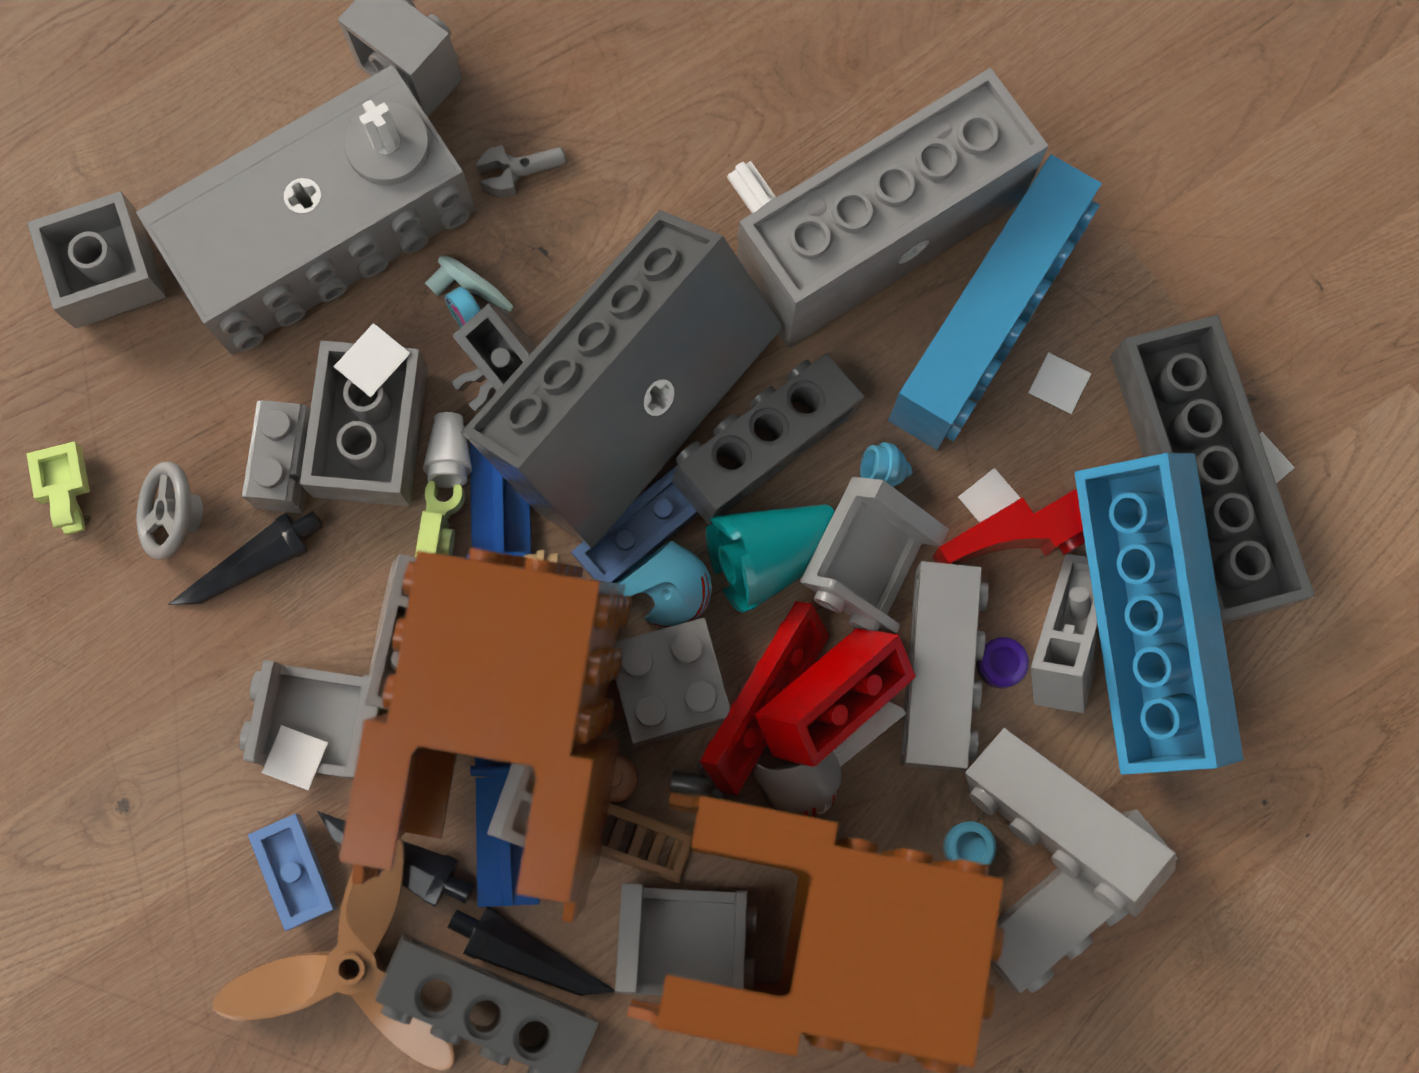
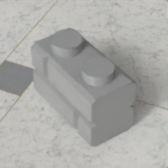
M264 400L257 401L242 497L257 509L304 513L307 491L300 485L310 416V409L306 405Z

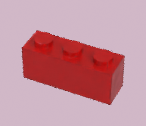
M856 628L754 715L773 757L815 768L915 679L916 676L899 635Z

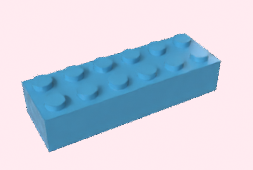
M1050 154L901 389L888 419L889 422L935 450H938L945 437L953 442L955 441L975 408L976 402L980 401L999 367L1008 356L1019 335L1031 319L1047 290L1056 279L1067 258L1100 207V204L1095 202L1093 198L1099 190L1101 182Z
M1163 453L1075 471L1120 774L1212 769L1243 761L1195 454Z

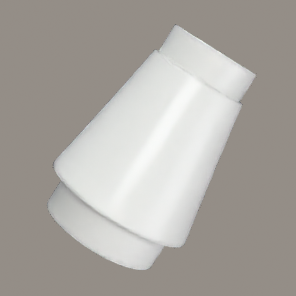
M442 412L434 416V424L423 471L428 474V482L435 481L438 487L454 488L455 484L465 485L467 483V475L472 472L467 439L461 433L465 428L463 416L458 413Z

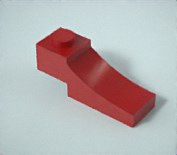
M1072 490L1036 513L1032 512L1022 497L941 545L932 557L936 563L958 565L992 552L1020 548L1041 549L1045 557L1060 549L1063 556L1085 544L1077 490Z

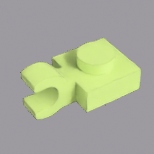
M74 441L26 453L33 497L41 504L50 502V516L53 527L55 529L62 527L64 535L85 531L84 517L76 500L77 495L90 492L82 447Z
M429 481L426 485V510L422 511L415 557L417 551L445 555L453 554L455 531L454 529H449L447 520L450 515L459 511L464 504L465 493L461 485H454L453 496L446 502L437 500L438 485L435 481Z

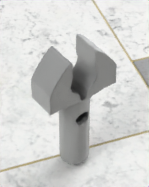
M503 145L489 148L481 156L476 166L479 174L494 169L504 171L498 178L481 180L484 191L494 196L505 198L517 195L514 186L521 176L564 166L567 162V157L564 149L557 147L515 158L506 154Z

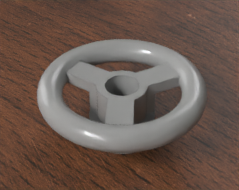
M170 461L161 462L151 469L142 485L137 505V531L140 543L150 557L164 560L177 552L184 541L186 533H194L198 530L203 516L201 498L197 494H191L185 472L179 465ZM158 486H159L158 498L156 499L155 504H154V508H153V502H154L155 494H156V491H157ZM159 526H164L169 534L162 545H159L154 537V531Z

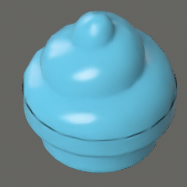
M882 442L878 446L870 445L865 450L860 464L861 478L884 480L893 488L903 483L905 478L913 474L912 467L906 460L905 455L894 444Z

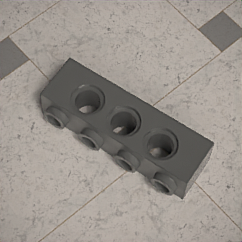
M827 353L814 363L806 359L798 364L786 377L787 383L777 390L773 386L766 388L751 402L750 406L752 409L740 418L736 413L728 416L714 429L713 433L715 436L703 445L696 441L677 456L676 462L678 464L672 482L708 525L712 524L711 518L728 512L855 414L865 396ZM802 402L810 408L811 413H800L794 409L791 403ZM766 429L774 435L776 440L772 442L763 441L755 434L754 430ZM721 456L731 457L738 463L739 469L727 470L718 463L716 458Z
M402 934L375 995V1002L383 1005L381 1009L383 1015L410 1025L413 1018L432 1025L430 1033L433 1036L454 1045H459L462 1038L480 1045L479 1054L493 1062L507 1066L510 1059H514L530 1066L527 1073H578L599 1024L596 1018L588 1012ZM434 979L443 980L451 987V994L447 1001L438 1006L428 1005L420 996L423 986ZM483 1000L493 1001L499 1006V1014L496 1020L487 1026L476 1025L469 1018L472 1007ZM530 1021H540L547 1027L545 1038L535 1046H526L518 1040L521 1028Z

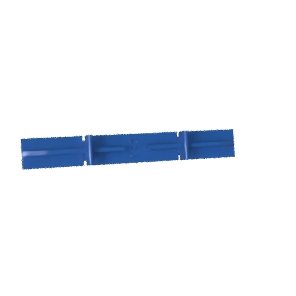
M470 442V460L472 465V472L470 473L472 548L521 557L532 554L531 505ZM475 756V766H470V775L472 777H485L475 778L477 907L540 904V898L516 894L524 848L487 834L512 763Z

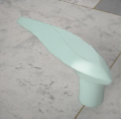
M439 256L438 263L441 267L425 282L439 296L456 280L469 293L479 295L495 306L504 308L509 312L514 307L492 284L453 257Z

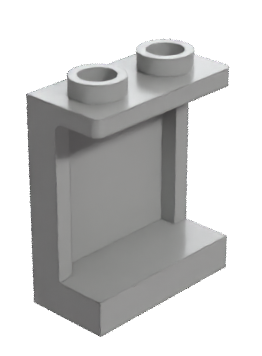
M852 477L800 583L816 593L814 601L819 605L837 613L844 611L850 615L848 623L852 627L897 634L900 624L887 616L903 581L921 545L941 546L949 528L884 480Z
M264 660L261 671L255 672L250 686V699L255 701L251 721L247 720L244 723L240 734L239 746L240 750L244 751L243 761L265 765L282 725L328 742L316 773L354 779L364 719L387 714L388 710L364 705L369 675L359 677L282 665L275 661Z
M622 883L615 992L626 995L662 996L666 974L738 989H753L754 957L744 955L745 935H755L756 904L747 903V890L714 892L644 888L643 884Z

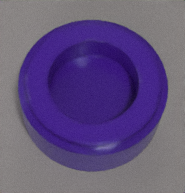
M999 637L985 645L982 661H976V666L980 677L986 684L994 688L1005 689L1016 685L1025 677L1029 667V658L1026 650L1019 642L1011 638Z

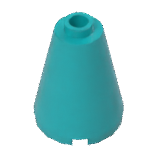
M823 504L723 514L710 519L713 524L706 526L705 535L711 566L715 575L721 572L724 573L730 586L723 588L722 591L734 609L741 613L753 610L802 578L835 512L831 506Z

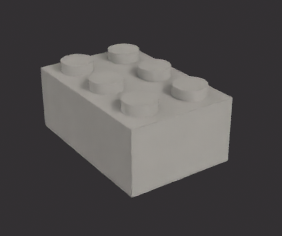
M320 340L300 485L313 498L410 507L428 374V365L420 350L405 348L410 352L409 356L370 397L334 368V365L355 343Z

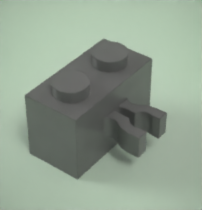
M488 303L452 335L478 367L472 372L461 374L452 384L457 390L464 391L471 383H481L487 379L479 387L478 397L469 403L473 411L480 412L494 396L495 391H498L537 347L506 309Z

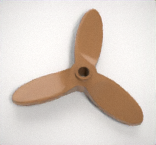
M402 838L398 839L393 870H384L379 874V877H373L363 884L352 883V870L340 908L338 945L331 951L301 953L279 958L239 975L227 983L216 995L212 1004L213 1010L220 1016L230 1020L266 1019L302 1010L335 992H339L344 995H350L375 1027L394 1046L409 1057L428 1068L436 1070L450 1069L455 1063L456 1052L454 1044L433 1036L430 1033L432 1025L413 1018L410 1025L383 1015L381 1013L383 1005L375 1002L376 991L387 970L381 964L378 949L394 919L403 886L405 847ZM347 959H353L359 964V973H353L347 968Z

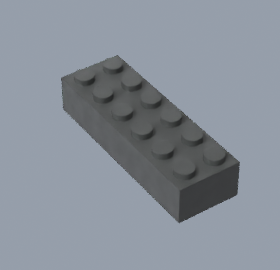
M1214 315L1124 338L1110 358L1143 458L1163 453L1195 454L1222 625L1292 607L1314 597L1307 571L1219 316Z

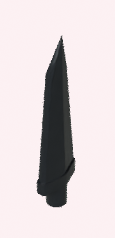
M313 510L295 522L291 520L287 513L282 514L275 519L276 521L197 580L168 605L202 604L295 557H300L308 552L303 539L323 527L321 520Z
M317 811L334 842L342 846L346 821ZM403 841L405 847L403 887L434 907L437 906L443 894L464 904L468 902L475 885L453 875L459 863L458 859L448 854L444 855Z
M490 907L485 909L480 920L457 909L447 927L470 939L463 954L474 960L477 958L580 996L615 992L614 989L499 915L498 911Z

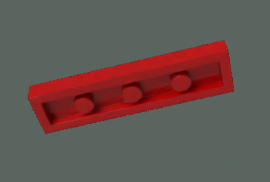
M795 601L700 759V763L720 792L737 796L767 745L754 714L814 664L830 636L811 603Z

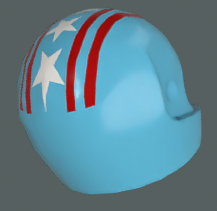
M669 541L653 552L616 582L626 585L625 596H632L638 593L649 594L653 598L655 606L645 616L644 620L662 628L697 620L708 607L712 592L711 577L705 564L694 553L673 541Z

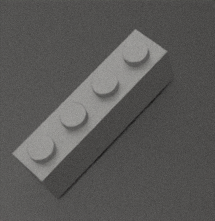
M921 561L915 570L908 658L916 678L906 686L904 709L906 714L904 715L900 766L961 772L968 769V760H976L978 731L971 730L972 710L978 711L980 708L982 683L980 680H974L975 660L982 661L985 649V632L977 630L978 612H985L988 601V582H981L982 567Z
M1005 728L965 772L971 791L969 797L981 810L989 815H993L997 811L1011 822L1009 828L1020 840L1031 847L1038 843L1052 853V862L1063 873L1073 879H1076L1079 875L1096 887L1093 892L1097 898L1115 912L1119 913L1122 909H1125L1136 918L1175 871V852Z
M1137 809L1121 813L1168 847ZM1057 867L998 917L996 926L1004 928L1003 949L999 961L991 960V965L1011 990L1022 993L1027 988L1030 993H1033L1043 987L1054 976L1055 973L1051 969L1054 964L1065 955L1070 960L1077 957L1093 943L1094 940L1090 934L1104 922L1108 926H1112L1129 912L1125 909H1122L1119 913L1113 911L1094 894L1095 886L1080 875L1073 879Z

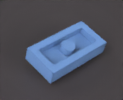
M293 814L248 834L284 931H290L337 909L300 814Z

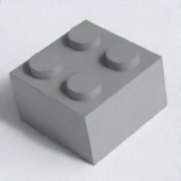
M355 0L337 19L356 65L369 76H373L393 64L427 117L434 112L462 80L457 62L458 55L453 49L450 39L452 35L450 29L437 16L429 14L426 17L418 11L412 0Z
M121 191L27 222L53 310L75 329L167 298L145 227L136 214L137 209Z
M705 618L616 642L615 647L623 648L621 669L616 682L635 748L722 724L730 711V706Z

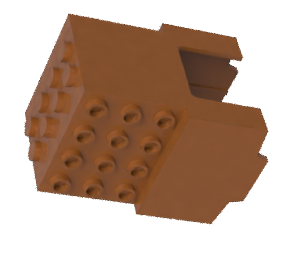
M470 548L468 558L417 551L415 562L409 561L403 578V594L409 596L406 617L399 618L393 635V651L399 652L396 674L388 676L383 692V708L389 709V713L364 719L339 859L341 862L353 864L352 883L363 884L373 877H379V874L384 870H393L398 839L405 832L439 839L443 837L457 753L533 766L536 782L516 894L564 902L562 921L574 922L586 905L590 882L599 865L620 742L600 738V735L603 734L604 730L609 731L613 716L614 700L606 699L609 681L611 682L612 678L618 679L621 669L623 648L615 647L618 628L627 627L631 611L632 597L624 595L626 585L583 578L584 567L474 548Z
M671 793L669 809L697 814L691 844L693 852L789 870L798 876L780 980L773 983L754 980L753 989H738L666 974L661 1001L653 1003L631 999L627 1017L648 1021L656 1029L797 1057L800 1035L802 1033L805 1035V1039L809 1040V1045L842 1052L844 1042L853 1043L860 1046L861 1051L866 1052V1057L892 1063H900L901 1053L908 1054V1056L914 1057L916 1062L922 1063V1068L940 1073H957L958 1065L975 1067L982 1019L989 1020L991 1018L995 1001V986L987 984L991 960L999 961L1004 942V928L996 926L1004 879L988 876L989 865L960 859L955 861L940 860L937 862L933 861L934 854L904 848L882 851L881 855L876 854L878 843L849 837L835 841L838 825L836 822L705 796L690 797Z

